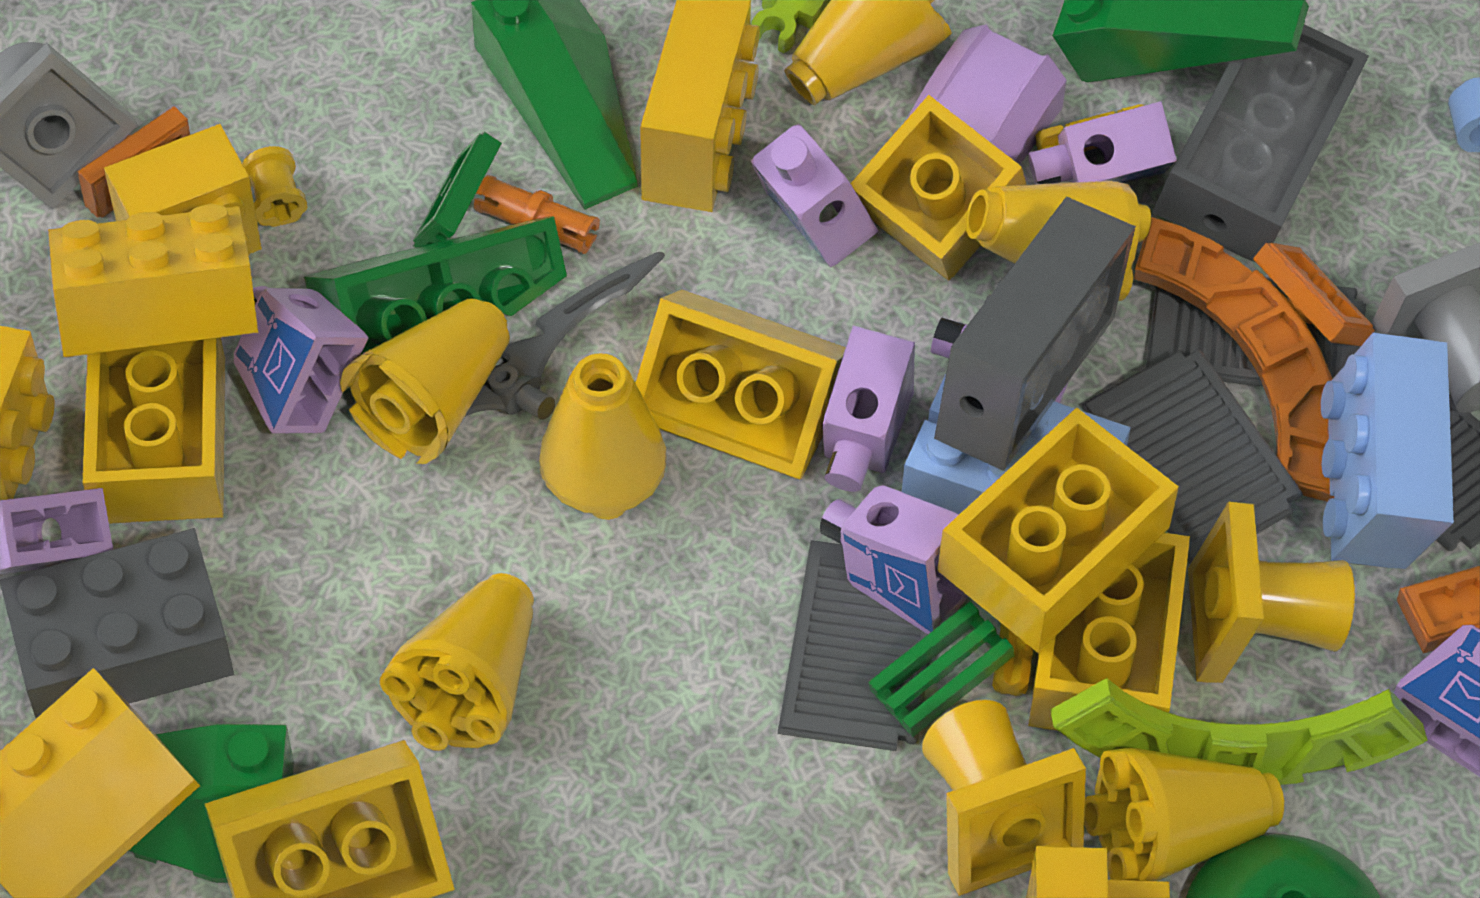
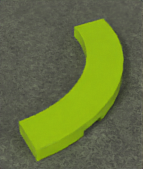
M1108 678L1050 709L1053 727L1073 743L1099 758L1107 750L1138 748L1252 767L1261 773L1273 774L1280 785L1304 782L1303 774L1328 770L1345 765L1347 773L1393 758L1428 741L1423 723L1390 689L1340 710L1315 717L1268 724L1214 723L1178 716L1141 702L1124 692Z

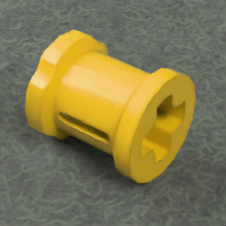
M278 146L264 147L250 153L243 160L242 164L249 175L250 184L256 198L254 207L257 222L263 226L276 227L298 221L308 206L305 194L299 188H296L293 179L296 169L293 154L288 149Z

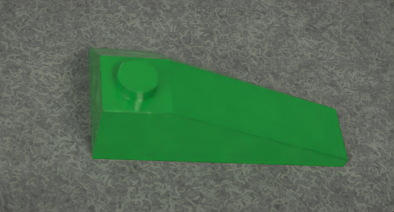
M475 0L471 2L475 48L584 210L638 187L606 38L581 1Z
M1064 0L1052 36L1081 81L1088 83L1296 51L1309 5L1306 0Z
M547 216L353 262L304 276L307 289L319 292L368 336V340L361 353L363 354L466 299L489 302L495 305L504 315L513 316L567 277L555 218L554 216Z
M216 724L156 734L199 783L200 787L128 851L133 852L136 858L155 864L159 860L193 871V875L215 883H228L205 803L293 776L294 758L287 725Z

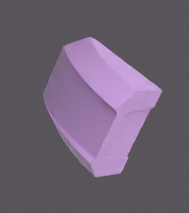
M986 24L964 29L953 43L921 92L909 116L930 95L1020 165L1036 144L1035 138L1037 133L1048 128L1062 110L1067 80L1049 55L1042 56L991 31Z

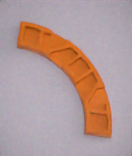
M1151 217L1150 229L1142 244L1134 279L1162 288L1198 307L1215 320L1237 342L1260 377L1268 397L1274 420L1276 456L1300 488L1303 496L1326 502L1331 498L1334 499V496H1330V478L1324 477L1322 473V455L1325 444L1329 440L1328 419H1324L1321 415L1323 388L1327 381H1332V377L1322 352L1306 323L1287 298L1258 270L1252 272L1237 259L1223 252V246L1187 228Z

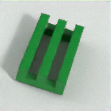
M484 131L482 134L479 133L457 156L413 239V242H415L413 247L416 248L446 241L447 238L450 239L455 234L502 144L500 141Z
M970 601L868 682L870 691L905 730L914 737L1015 656L1014 647L1006 638L1002 639L997 634L995 626L988 619L985 621L980 616L979 609ZM969 629L973 630L961 641H959L956 645H954L951 649H949L937 660H935L932 664H930L927 668H925L922 672H920L917 676H915L912 680H910L907 684H905L902 688H900L894 694L892 693V691L895 688H897L900 684H902L920 668L926 665L929 661H931L934 657H936L939 653H941L944 649H946L949 645H951ZM984 643L990 650L911 713L905 706L930 686L942 680L954 670V667Z

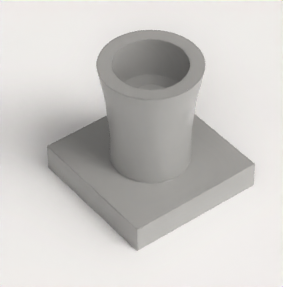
M24 42L12 45L0 53V168L51 209H54L80 183L78 171L122 142L138 124L130 112L47 42L45 44Z
M1480 242L1393 276L1371 322L1372 328L1375 330L1373 333L1418 339L1423 337L1425 340L1447 342L1449 391L1456 410L1460 413L1480 410Z

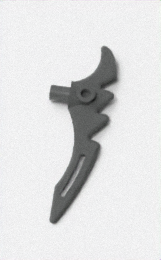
M656 252L605 276L538 318L536 325L543 331V334L508 344L502 354V357L507 359V363L494 367L465 417L486 410L507 411L510 415L525 410L541 420L547 419L554 411L555 400L539 389L544 368L557 345L577 323L591 312L611 300L629 293L664 258L665 254L663 252Z

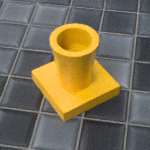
M1228 501L1188 568L1196 682L1223 683L1255 633L1300 641L1333 652L1341 649L1350 631L1355 603L1354 577L1349 563L1345 560L1310 563L1259 561L1254 504Z
M976 700L959 705L942 715L929 728L923 739L922 752L953 790L946 793L948 875L959 896L1030 871L1036 846L1084 847L1086 767L1074 748L1027 764L1017 743L1006 708L1001 703L993 700Z

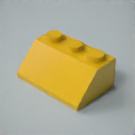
M682 289L660 298L635 383L659 429L800 480L823 437L824 416L846 347Z
M94 668L0 750V884L13 898H76L200 787L199 783L129 703Z

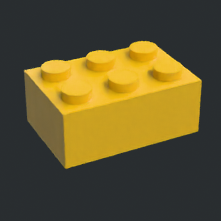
M676 0L640 126L642 200L713 212L718 191H729L734 170V156H729L732 144L741 145L746 126L747 111L740 108L743 105L744 98L753 100L759 73V65L749 63L755 60L760 35V26L750 24L751 0Z
M207 204L196 207L187 213L162 216L155 212H142L122 221L96 223L91 220H77L65 224L62 228L48 229L53 293L63 357L258 333L250 261L239 206L226 208L222 205Z
M221 337L87 354L83 487L84 490L103 488L109 524L224 517L225 355Z
M1076 407L942 530L937 571L1038 653L1169 529L1179 486Z
M1164 533L1038 652L1028 726L1058 731L1053 727L1050 709L1106 678L1141 702L1169 713L1190 536Z
M405 740L205 803L233 898H432L455 890L420 765Z

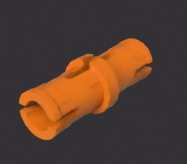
M487 175L476 194L485 196L484 200L480 198L474 199V210L476 212L488 214L510 224L554 216L560 243L576 249L579 253L586 254L597 235L589 233L590 229L599 230L600 220L598 217L589 216L553 201L552 194L538 190L531 193L498 180L495 176Z

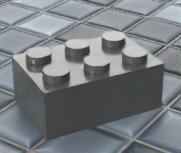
M195 528L0 579V586L26 691L35 718H38L93 668L129 704L234 675L225 632Z

